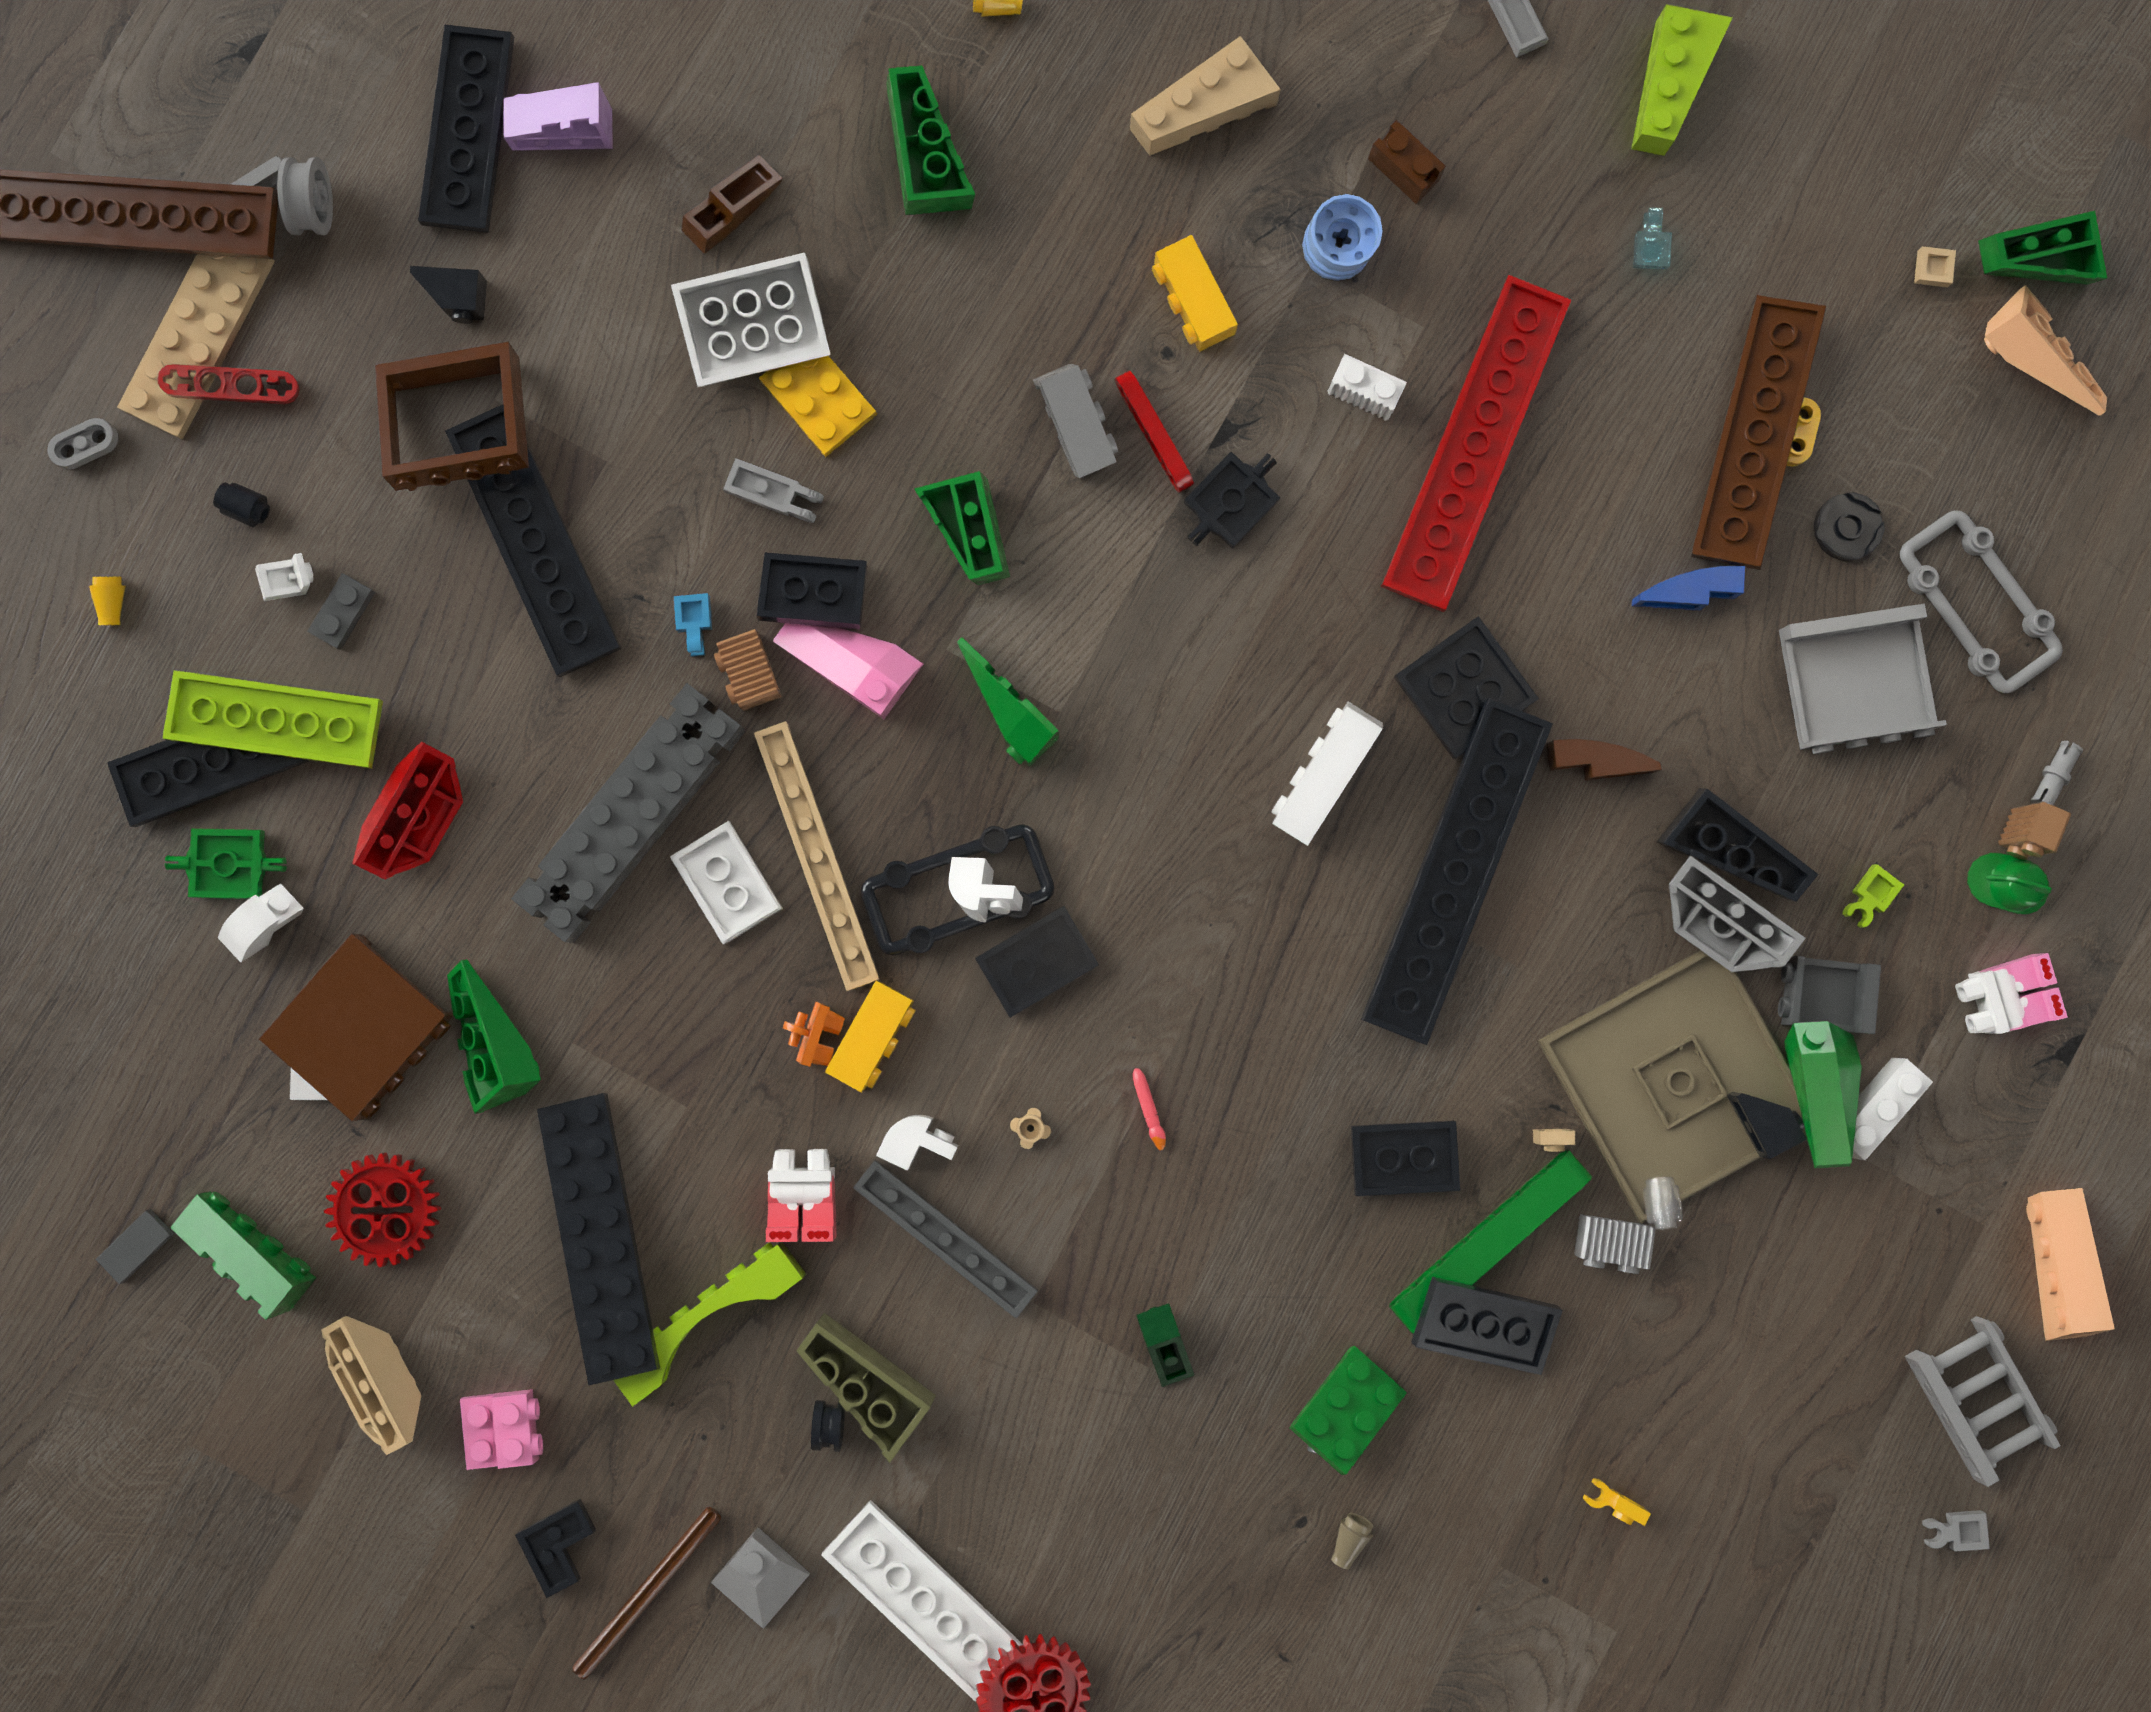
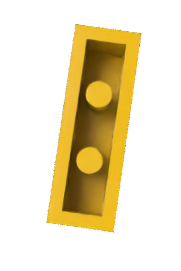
M1190 235L1155 252V265L1152 266V271L1159 285L1165 284L1170 293L1167 296L1168 303L1175 315L1180 313L1185 323L1182 329L1187 341L1190 344L1195 343L1199 352L1235 335L1238 323L1193 236Z
M876 980L826 1068L825 1073L859 1092H863L866 1087L873 1089L882 1073V1070L877 1067L883 1056L891 1057L899 1040L894 1038L900 1026L907 1028L916 1012L915 1009L911 1008L914 1000Z

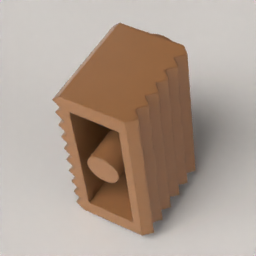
M756 629L716 643L719 652L715 653L714 657L720 672H727L731 684L725 687L732 705L738 703L739 707L745 711L782 697L762 640Z
M2046 802L2010 809L2012 814L2008 815L2009 821L2005 822L2007 827L2003 828L2005 833L2000 834L2002 839L1998 840L2000 846L2007 848V854L2015 858L2027 860L2030 856L2041 858L2044 854L2057 852L2071 813Z

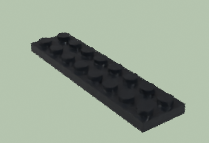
M503 404L445 430L455 454L507 445ZM527 443L529 468L510 471V474L496 473L485 475L479 480H468L552 667L556 675L562 677L622 648Z
M601 1093L539 1108L537 1113L588 1386L660 1369L608 1094Z

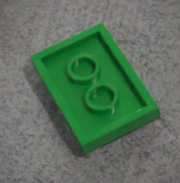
M1352 1346L1303 1408L1289 1429L1341 1475H1346L1407 1392L1356 1346Z

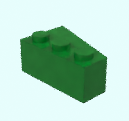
M980 471L914 488L969 580L976 585H982L1010 577L989 482Z

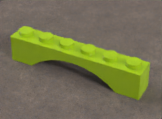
M771 1242L767 1243L753 1254L757 1259L747 1268L741 1263L727 1273L725 1276L729 1281L719 1289L715 1284L711 1285L697 1296L701 1301L691 1310L687 1305L682 1307L669 1317L672 1324L663 1331L658 1326L653 1329L660 1369L613 1380L632 1407L667 1380L671 1363L680 1344L691 1329L703 1318L718 1309L737 1302L756 1299L775 1300L807 1275L783 1242H780L775 1247Z

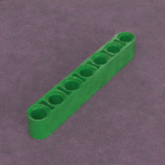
M1569 1149L1562 1151L1391 1302L1389 1308L1407 1329L1414 1334L1432 1277L1472 1286L1590 1181L1592 1175Z

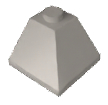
M757 1527L711 1583L764 1629L810 1575V1572Z

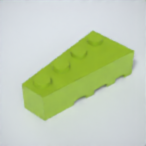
M1668 4L1665 5L1655 23L1632 150L1662 156L1666 154L1680 131L1733 17Z

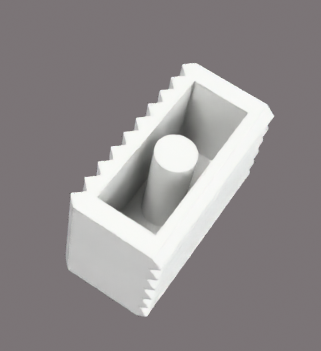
M1344 354L1330 384L1328 394L1329 396L1334 394L1335 398L1340 397L1341 401L1346 400L1347 404L1352 403L1354 407L1359 406V409L1364 408L1366 412L1371 411L1372 415L1377 414L1378 418L1383 417L1384 421L1389 420L1407 382Z

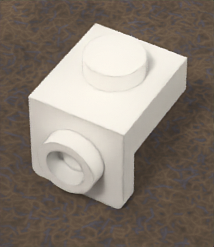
M302 553L294 554L291 560L259 564L255 568L264 601L306 595L310 583H313L311 565L309 562L304 563Z

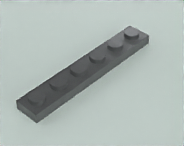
M874 1160L853 1187L1014 1318L1020 1315L1038 1292L1037 1288L877 1160Z

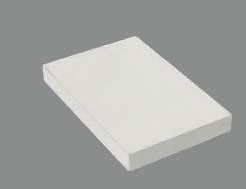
M727 821L670 856L723 945L783 909L730 821Z

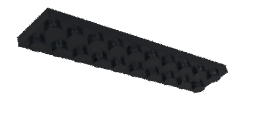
M1486 699L1361 1020L1424 1045L1428 1044L1553 723L1494 699Z

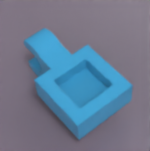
M709 594L674 596L677 632L687 633V651L691 653V657L705 656L702 631L712 630Z

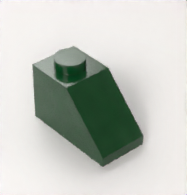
M1170 1304L1153 1307L1146 1312L1137 1314L1136 1316L1161 1386L1164 1387L1194 1376Z

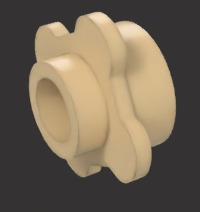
M1030 1108L1026 1115L1021 1118H1014L1010 1123L1011 1130L1018 1134L1021 1139L1020 1145L1025 1149L1032 1148L1036 1141L1041 1138L1047 1139L1051 1134V1128L1044 1124L1041 1119V1112L1037 1108ZM1029 1125H1032L1034 1127V1130L1032 1132H1029L1027 1130V1127Z

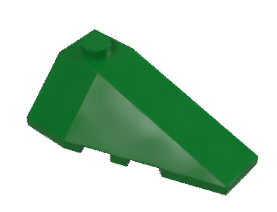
M961 637L957 641L958 647L1006 744L1009 746L1005 751L1017 764L1021 765L1025 762L1030 767L1059 739V730L1027 698L1022 701L1013 685L1005 677H998L994 673L995 669Z
M467 959L461 960L449 972L447 979L453 1016L461 1020V1038L457 1039L459 1050H465L468 1064V1070L462 1071L464 1084L474 1114H478L526 1094L541 1078L539 1065L534 1060L528 1044Z

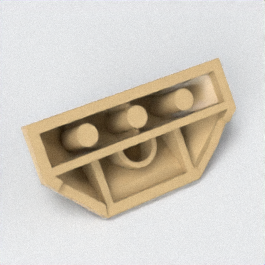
M348 1316L322 1329V1336L326 1340L325 1351L329 1369L360 1428L373 1442L381 1446V1450L386 1455L413 1441L422 1395L390 1334Z

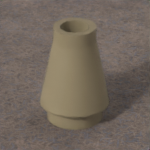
M1348 1513L1346 1518L1341 1519L1334 1554L1331 1558L1334 1564L1343 1569L1349 1570L1355 1559L1373 1537L1371 1532L1373 1524L1368 1519L1356 1513Z

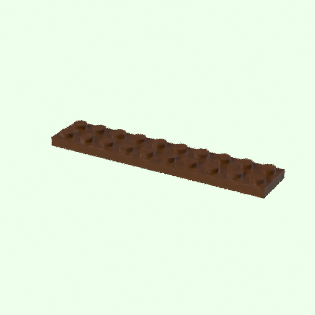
M0 169L1 241L273 259L278 211V193L274 187Z

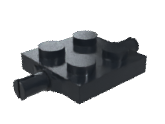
M1230 452L1184 500V504L1197 515L1201 522L1187 536L1188 539L1192 542L1198 535L1193 541V544L1198 546L1211 532L1220 536L1233 549L1281 498L1268 486L1264 478L1271 468L1277 464L1274 458L1271 459V455L1266 453L1258 464L1252 467L1243 463L1233 452Z

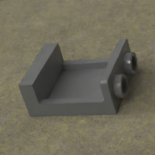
M1792 956L1787 964L1782 966L1781 980L1785 983L1784 997H1781L1778 1003V1015L1782 1017L1781 1025L1792 1026L1793 1023L1829 1021L1847 1032L1875 1034L1881 965Z

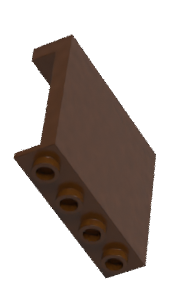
M353 933L271 1024L259 1040L351 1121H358L364 1118L368 1120L377 1113L382 1106L379 1102L387 1092H394L403 1083L405 1077L402 1075L410 1065L415 1067L425 1058L428 1053L425 1048L433 1039L437 1041L447 1033L451 1027L448 1022L452 1019L453 1013L443 1011L370 946L373 943L364 935Z

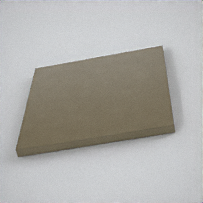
M1701 950L1537 1040L1638 1223L1641 1224L1760 1158L1727 1094L1731 1092L1744 1093L1790 1108L1791 1111H1796L1802 1118L1790 1067L1737 972H1730Z

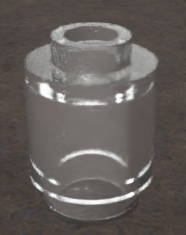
M1660 1177L1645 1180L1646 1188L1643 1189L1647 1223L1655 1224L1656 1230L1677 1228L1676 1222L1683 1220L1679 1186L1675 1185L1674 1178Z

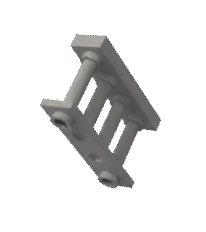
M1975 1316L1970 1319L1978 1332L1974 1336L1936 1357L1919 1350H1915L1904 1357L1972 1478L1989 1487L2000 1480L1994 1471V1468L1997 1467L1996 1463L2036 1440L2053 1449L2061 1445L2054 1435L2057 1433L2056 1426L2046 1414H2042L2002 1341L2005 1338L2001 1329L1995 1322ZM1986 1346L1995 1365L1954 1388L1951 1386L1947 1387L1941 1376L1944 1374V1369ZM2003 1377L2013 1395L1971 1419L1964 1417L1958 1407L1962 1404L1961 1400ZM2021 1408L2030 1427L1989 1450L1982 1449L1976 1439L1979 1436V1431Z

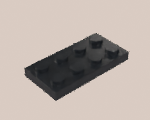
M1432 1277L1411 1343L1420 1349L1542 1375L1563 1310L1555 1304Z

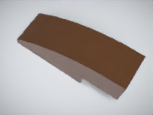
M760 155L756 156L710 189L709 197L683 216L682 232L704 254L707 253L743 223L782 182V177Z
M1582 739L1553 740L1546 744L1550 771L1584 767L1585 781L1650 774L1662 770L1660 762L1620 745Z

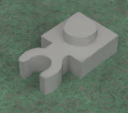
M1981 1510L1946 1513L1947 1523H1941L1933 1518L1922 1521L1923 1526L1926 1528L1937 1529L1936 1537L1924 1539V1544L1931 1548H1941L1949 1542V1548L1953 1551L1990 1549L1986 1513Z

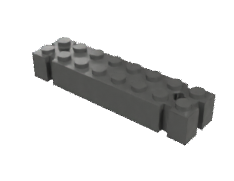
M688 683L685 684L670 703L676 709L667 720L662 715L659 716L540 862L538 867L544 872L539 879L528 877L511 898L531 916L542 918L544 915L547 916L548 920L543 925L566 943H575L591 923L585 918L590 909L601 911L721 763L715 758L719 750L724 747L730 752L747 731L721 709H718L713 715L710 711L715 705ZM693 727L702 733L699 739L694 737L689 739L691 737L689 732ZM562 888H569L570 890L566 892V894H570L567 901L559 899L561 897L559 892Z

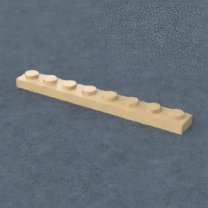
M785 721L754 733L846 991L867 985L876 980L878 981L880 977L789 725Z

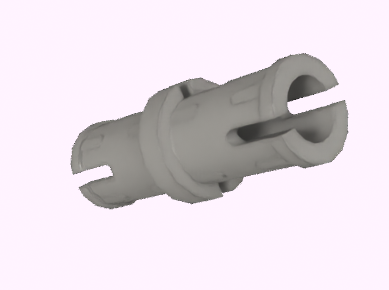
M2061 741L2060 747L2050 766H2045L2042 772L2044 778L2031 799L2033 804L2046 802L2054 806L2063 786L2069 785L2072 779L2070 773L2083 752L2079 745L2072 743L2069 748V741Z

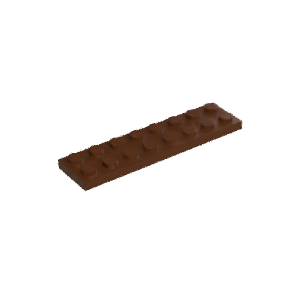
M1757 295L1692 550V557L1761 570L1826 306Z

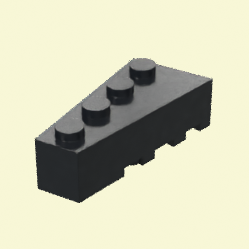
M1707 788L1698 789L1657 840L1659 844L1684 855L1692 856L1700 862L1795 902L1798 901L1819 875Z

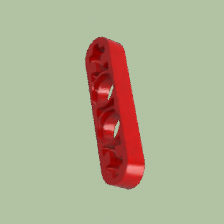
M171 364L163 367L157 377L161 390L174 398L289 404L296 400L300 391L298 382L290 373L277 370ZM177 372L181 379L192 380L190 373H195L193 381L196 391L190 392L192 389L190 384H178L177 390H173L172 386L166 383V379L172 378L173 373ZM208 374H215L221 380L220 388L212 393L204 391L201 385L202 379ZM245 376L253 377L257 383L256 390L249 395L240 393L237 388L238 381ZM262 377H268L266 381L268 385H279L280 379H285L286 383L292 386V390H287L285 396H280L277 390L266 389L268 396H262L264 392Z
M1129 370L1116 377L1114 380L1123 400L1175 490L1180 493L1194 485L1193 478L1132 371Z

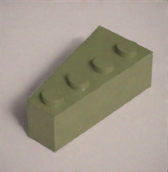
M823 1313L797 1349V1353L823 1384L830 1387L839 1398L838 1402L847 1412L850 1411L862 1426L863 1432L870 1440L873 1439L882 1450L883 1456L890 1463L931 1408L936 1395L825 1313Z

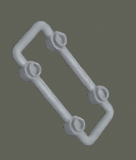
M1962 511L1948 512L1901 547L1900 559L1910 573L1907 579L1908 586L1914 593L1927 596L1970 655L1968 668L1971 673L1978 677H1986L1998 692L2012 693L2050 667L2061 657L2063 647L2053 632L2055 619L2049 611L2036 609L1992 549L1994 544L1992 532L1985 527H1976L1970 517ZM1955 524L1964 534L1962 546L1965 552L1982 558L2023 614L2022 627L2026 635L2031 638H2040L2048 648L2046 653L2007 680L1998 670L2000 666L1999 655L1990 648L1981 647L1937 587L1939 583L1937 570L1929 565H1921L1914 555L1916 551Z

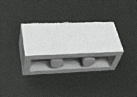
M1891 1058L1859 1095L1852 1158L1865 1161L1933 1083L1908 1059Z

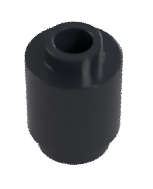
M222 483L217 489L213 500L214 507L218 508L221 514L250 527L263 523L270 511L265 495L237 483Z

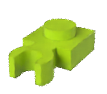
M1873 864L1852 891L1859 897L1858 901L1848 904L1844 908L1842 915L1850 917L1858 909L1862 913V919L1858 922L1857 926L1859 928L1867 927L1873 920V909L1879 913L1885 912L1904 884L1878 864Z

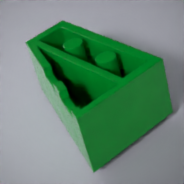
M2095 211L1997 233L1978 241L1983 270L1986 275L2085 285L2108 279Z

